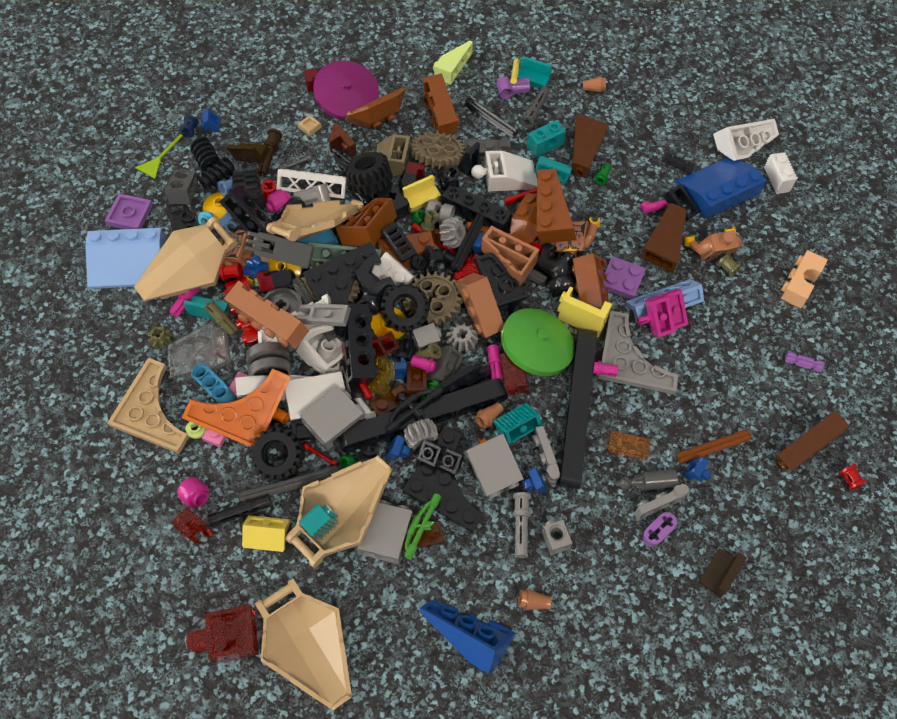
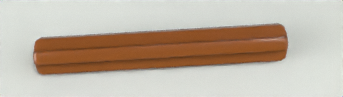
M742 430L678 452L676 458L682 464L747 442L751 439V435L748 430Z

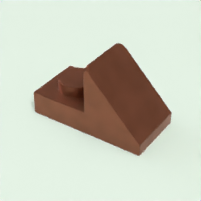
M337 122L334 123L329 139L330 152L332 153V149L337 147L338 149L341 148L343 152H347L350 157L357 155L356 143Z

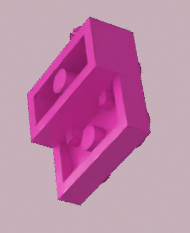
M675 289L645 299L647 315L637 318L639 326L649 323L651 333L656 337L676 332L675 329L687 326L688 320L682 289Z

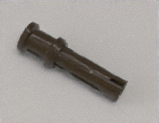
M274 128L268 130L267 140L264 141V145H267L270 150L264 162L259 163L257 172L261 177L262 174L263 177L267 176L274 152L278 150V142L282 138V133Z

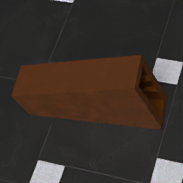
M577 114L574 125L571 174L587 179L604 142L609 124Z
M673 203L669 204L647 241L640 258L669 272H674L679 261L686 209Z
M834 411L780 452L775 458L777 461L776 465L782 472L786 471L788 474H791L840 438L850 425Z

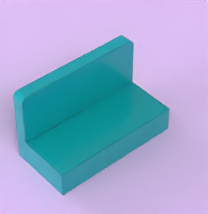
M522 56L517 79L529 78L530 86L541 89V87H546L550 81L552 65Z
M540 156L534 173H537L538 170L556 169L559 182L566 184L572 168L566 164Z
M192 296L191 301H184L183 305L188 315L215 320L204 310V307L208 303L210 304L213 299ZM213 300L223 312H228L229 304L227 302Z

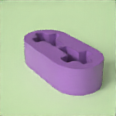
M668 512L662 513L644 531L642 536L643 542L650 547L659 545L676 527V517ZM664 520H670L669 525H666L664 528L661 527ZM658 531L659 533L655 539L650 540L648 538L650 534Z

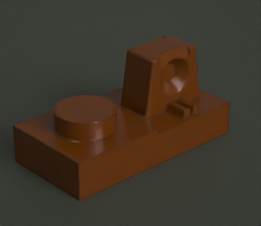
M407 363V395L427 389L426 370L410 366L411 363Z
M402 383L369 402V406L376 413V416L392 412L397 408L398 404L403 401L398 399V393H404L405 398L410 396L407 395V390Z
M436 521L431 526V530L423 531L417 544V549L445 543L440 521ZM417 529V531H416L414 537H412V539H411V544H412V542H413V540H414V538H415V536H416V534H417V532H418V529ZM404 541V545H403V551H404V552H406V550H405V541Z

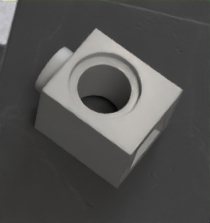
M434 323L414 329L411 332L417 350L425 349L431 343L439 344L442 337L440 329L435 327Z
M551 520L545 523L541 533L550 556L569 550L573 543L564 521L557 522V520ZM551 533H559L561 539L556 540L552 538Z

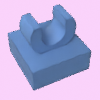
M227 212L220 219V224L230 234L231 231L227 226L235 229L237 224L234 221H230L232 216Z

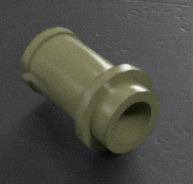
M427 210L421 228L423 232H432L435 229L434 223L437 213L434 210Z

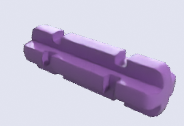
M788 352L785 356V362L793 364L794 362L797 366L808 369L813 368L814 371L818 372L824 369V361H814V358L800 354L796 356V353Z

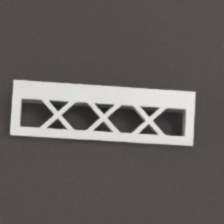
M278 169L276 190L281 189L289 192L304 190L297 183L301 179H305L309 184L305 190L313 187L318 181L323 184L328 182L331 183L329 186L327 184V188L330 191L329 196L345 199L346 184H349L348 178L345 176ZM282 177H288L292 184L289 187H281ZM335 183L342 184L341 194H335L330 187Z

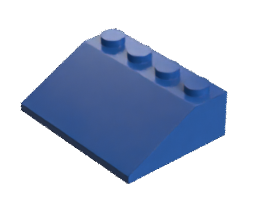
M729 157L675 181L677 186L682 185L700 209V214L704 219L761 194L767 182L757 168L741 160L733 161Z

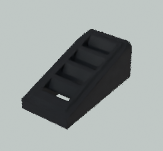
M476 142L466 152L460 164L459 171L467 176L471 174V170L475 165H479V142Z
M681 184L664 195V199L669 204L673 203L687 210L685 217L687 221L701 212Z
M396 222L381 230L382 240L401 263L417 255V251ZM406 249L409 250L406 253L401 254V252L405 251Z

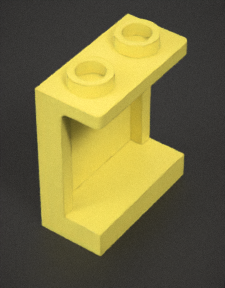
M569 287L568 291H564L560 297L559 302L561 303L557 309L560 312L558 319L576 328L597 331V337H599L607 322L612 304L605 301L600 310L571 297L573 288Z

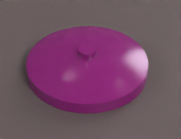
M344 60L331 62L319 70L314 79L313 94L318 106L326 114L336 119L345 120L347 112L378 99L379 87L376 78L366 67L356 62Z

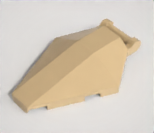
M353 199L351 203L340 204L339 200L312 202L313 207L302 208V204L287 205L278 221L267 224L266 231L272 235L284 236L290 241L309 238L339 225L350 216L360 212L364 204Z
M216 216L211 217L204 225L173 231L134 288L146 302L156 298L165 299L188 293L190 289L198 287L203 289L215 286L220 275V265H222L226 254L235 248L238 242L230 237ZM215 229L225 241L224 245L220 244L211 230Z
M376 456L363 463L360 461L331 474V477L320 482L317 480L303 486L297 523L286 535L285 540L289 544H293L309 560V564L313 568H316L327 555L361 545L392 472L391 467L379 456ZM316 504L321 506L326 504L338 515L336 518L338 525H335V528H332V531H329V534H326L323 540L310 536L299 523ZM302 532L320 549L316 554L299 538Z
M294 579L289 580L286 586L263 601L260 599L255 603L263 617L261 662L331 710L336 709L349 700L352 694L339 608L302 593ZM294 592L296 595L294 599L271 614L268 613V607Z

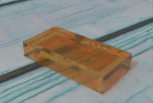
M611 431L607 452L647 460L650 439Z

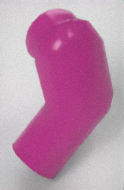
M664 199L652 203L644 201L641 203L640 208L643 213L648 214L666 208L667 202Z

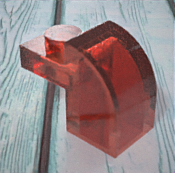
M392 331L381 334L373 339L372 344L376 350L374 361L400 348ZM358 359L361 365H365L363 360Z

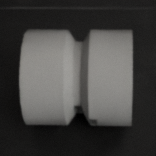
M430 199L426 211L434 210L437 213L435 223L438 222L439 225H442L443 220L454 217L455 206L447 203L441 205L440 201Z

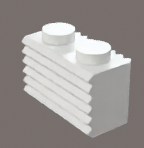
M785 152L769 155L770 157L764 169L776 194L790 192L798 177L794 174L795 172L788 160L789 158H787Z

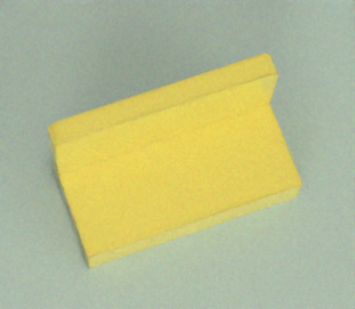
M433 175L402 188L403 198H407L410 204L408 209L411 213L426 207L430 199L436 201L442 199V195L435 186V177Z
M248 515L243 524V548L283 552L285 550V535L289 529L290 519Z

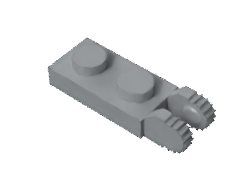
M301 304L299 311L309 315H298L296 318L305 325L346 326L351 308L348 305Z
M536 427L532 441L534 446L538 447L540 451L538 456L541 465L546 467L544 476L549 484H556L560 477V472L544 427Z
M682 483L675 486L668 494L666 492L658 494L655 500L649 502L647 499L640 502L634 512L636 519L639 521L685 499L690 489Z

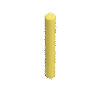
M515 59L510 80L512 84L517 83L519 59Z

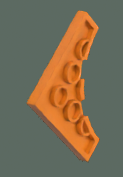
M272 368L266 380L256 390L232 402L206 403L191 398L182 418L251 447V444H255V437L259 438L261 436L259 433L262 431L266 432L291 376Z

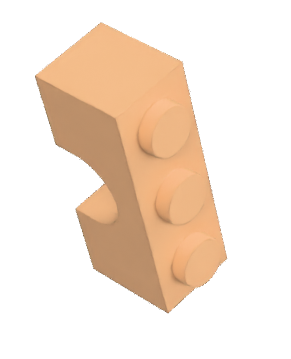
M809 250L806 251L804 256L800 255L795 263L798 267L796 269L793 268L788 276L791 279L790 282L786 281L781 289L784 292L781 299L802 308L814 288V285L808 283L805 279L815 282L828 259Z

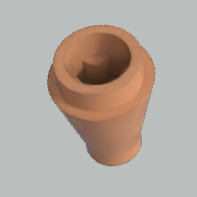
M600 76L583 81V91L600 93L606 91V77L602 78Z
M496 402L478 411L475 416L478 426L482 429L490 428L494 423V419H497L504 411L503 406Z
M526 588L519 592L518 607L523 608V610H549L551 607V596H546Z

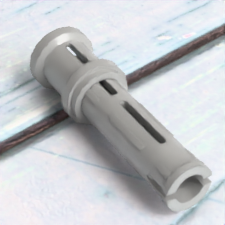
M518 492L513 494V499H515V510L512 512L515 518L514 556L516 558H527L528 519L531 516L529 500L531 499V494Z

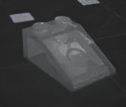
M213 322L167 346L170 378L172 379L190 376L193 368L198 364H205L214 371L231 362L227 332Z

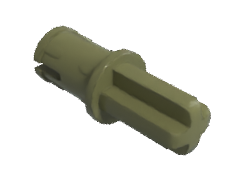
M213 300L204 307V310L215 319V323H218L229 335L235 333L238 329L229 319L227 313L223 312Z

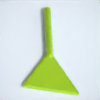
M180 134L158 158L135 168L156 179L162 157L183 135Z

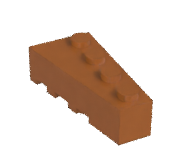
M556 169L538 170L537 234L540 243L576 240L574 227Z

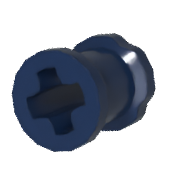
M185 115L183 126H180L179 132L183 136L190 138L194 136V129L198 126L199 121L193 115Z

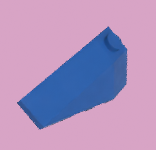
M434 600L423 605L419 611L469 663L488 674L499 665L516 634L495 621L490 620L489 623L477 620V615L470 613V616L460 614L457 608Z

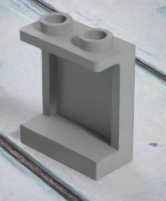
M339 386L300 415L302 423L327 451L334 446L333 441L357 421L365 420V411L358 403L354 404L351 400V395L346 390L342 391Z
M504 434L463 451L465 458L469 459L483 490V496L493 498L501 494V489L506 487L508 490L519 486L518 481L523 480V476Z
M380 500L361 545L357 546L358 553L400 565L401 552L407 535L406 532L410 521L413 519L412 510L403 505H398V507L392 506L390 503Z

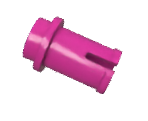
M414 354L410 366L426 370V373H433L437 362L433 358L429 360Z
M601 361L594 362L593 373L596 376H599V374L617 376L618 365L601 363Z

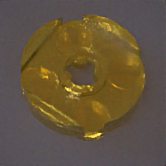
M379 356L374 361V366H377V377L368 385L371 393L386 395L390 391L391 386L388 385L390 380L394 381L395 365L393 360H389L390 357Z

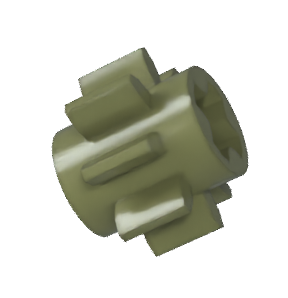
M155 326L148 332L151 337L148 339V342L156 350L159 348L166 349L172 343L170 337L173 334L165 326Z

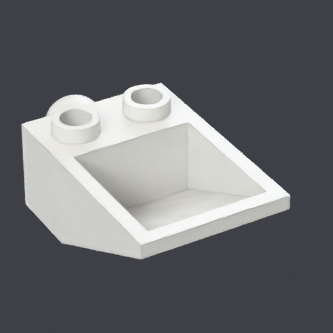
M485 151L483 166L475 165L471 170L472 176L476 179H480L485 175L488 192L530 190L537 187L536 173H534L533 161L505 151Z

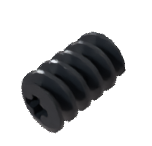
M198 137L192 141L190 150L201 171H206L208 167L212 168L214 163H218L220 158L207 137Z
M225 156L217 164L214 163L212 168L208 167L206 171H202L201 176L196 175V177L205 189L213 192L211 186L218 189L217 182L223 180V178L229 180L228 175H233L235 167L230 159Z

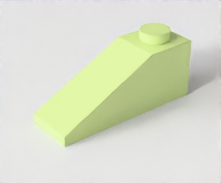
M468 41L442 55L438 62L434 63V75L442 73L445 83L452 84L472 55L473 42Z

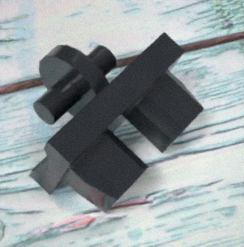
M431 245L425 247L421 256H414L410 263L415 271H421L425 277L428 271L430 274L438 271L437 263H442L443 256L441 251H433Z

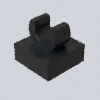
M396 339L392 352L393 359L401 360V357H403L405 361H411L414 341Z

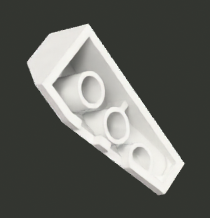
M775 119L726 127L713 135L717 150L733 161L750 157L754 152L761 149L763 145L777 137L779 132Z
M323 333L304 338L296 352L307 365L328 370L340 362L344 356L342 351L344 348V337L334 338L330 342L327 341Z

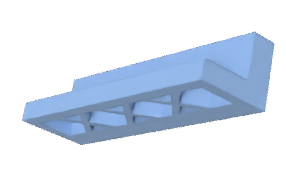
M689 279L626 301V306L633 310L635 322L637 323V318L647 315L645 299L675 289H682L686 308L704 301L702 284Z

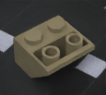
M393 134L377 144L376 152L386 155L393 175L403 176L411 151L410 136Z

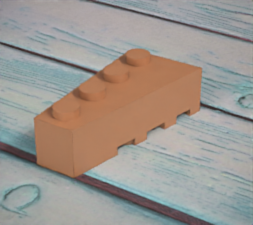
M240 281L234 285L224 298L239 314L237 317L246 324L249 321L250 325L257 331L264 330L263 333L271 339L277 338V341L284 347L289 345L296 349L309 332L308 328L300 320L282 308L279 309L268 299L264 300L254 290L251 289L249 291Z

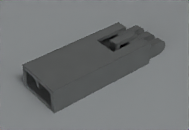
M247 231V235L254 236V238H246L245 242L252 243V246L244 245V249L253 251L254 255L307 269L310 268L315 245L300 241H290L287 238L265 232ZM264 240L275 243L274 251L269 250L271 244L263 243Z

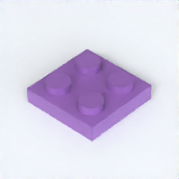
M118 194L105 219V223L108 226L122 229H142L153 203L148 199Z
M612 256L604 273L607 274V280L604 281L605 289L620 296L634 299L646 268Z

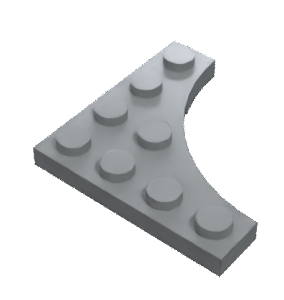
M610 311L601 363L618 365V372L616 377L599 374L598 379L675 395L678 374L668 372L656 365L653 366L644 359L645 356L639 351L637 346H634L631 340L629 314Z

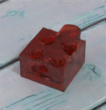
M251 605L205 613L206 628L191 631L186 637V645L192 652L208 651V659L214 664L259 655L255 610Z

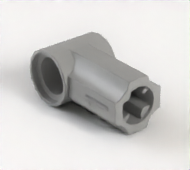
M326 183L293 193L294 197H300L305 205L312 204V202L331 201Z

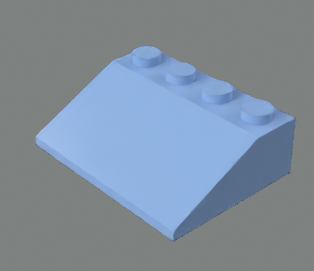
M143 228L88 231L85 246L88 289L134 287L167 241L162 229Z

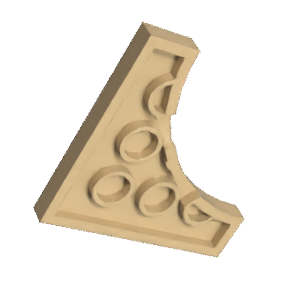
M148 358L107 424L110 427L180 454L189 436L166 419L160 404V384L167 366L164 363Z

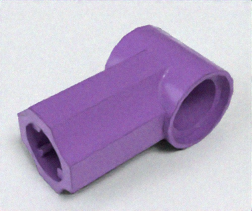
M501 77L496 82L499 96L502 99H508L513 94L530 92L529 78L517 79L516 84H512L509 77Z

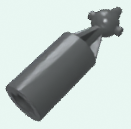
M675 469L642 472L632 479L628 477L621 478L615 482V486H619L624 490L635 486L642 488L644 491L674 488L678 485V476Z

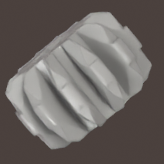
M451 217L442 221V225L439 226V234L444 246L448 248L460 247L467 233L463 220Z
M465 322L461 326L456 323L455 327L450 326L449 332L446 334L447 346L452 345L460 353L464 351L468 354L469 349L474 350L475 344L478 343L477 331L473 330L472 325L466 326Z
M429 419L414 421V423L409 424L403 430L405 442L412 449L421 448L424 440L434 442L438 438L437 427L433 420Z

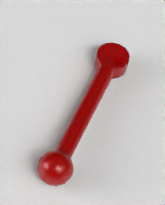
M306 442L302 445L305 450L311 451L330 463V465H338L335 460H331L310 447L309 443Z

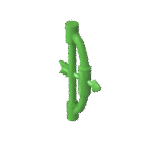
M435 493L432 499L421 508L418 514L414 516L411 524H409L406 532V553L404 555L409 560H412L417 550V544L423 531L431 530V526L435 523L434 521L429 522L433 510L437 508L441 496ZM427 511V513H426V515H425V517H424V519H423V521H422V516H423L424 513ZM417 529H418V532H417V534H416V536H415V538H414V540H413V542H412V544H411V539H412V537H414V535H415V533H416V531H417Z

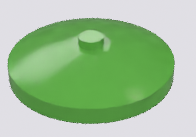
M533 308L518 310L508 317L502 327L501 342L505 353L515 365L530 374L537 376L559 374L567 368L574 357L575 345L570 331L557 317L546 311Z

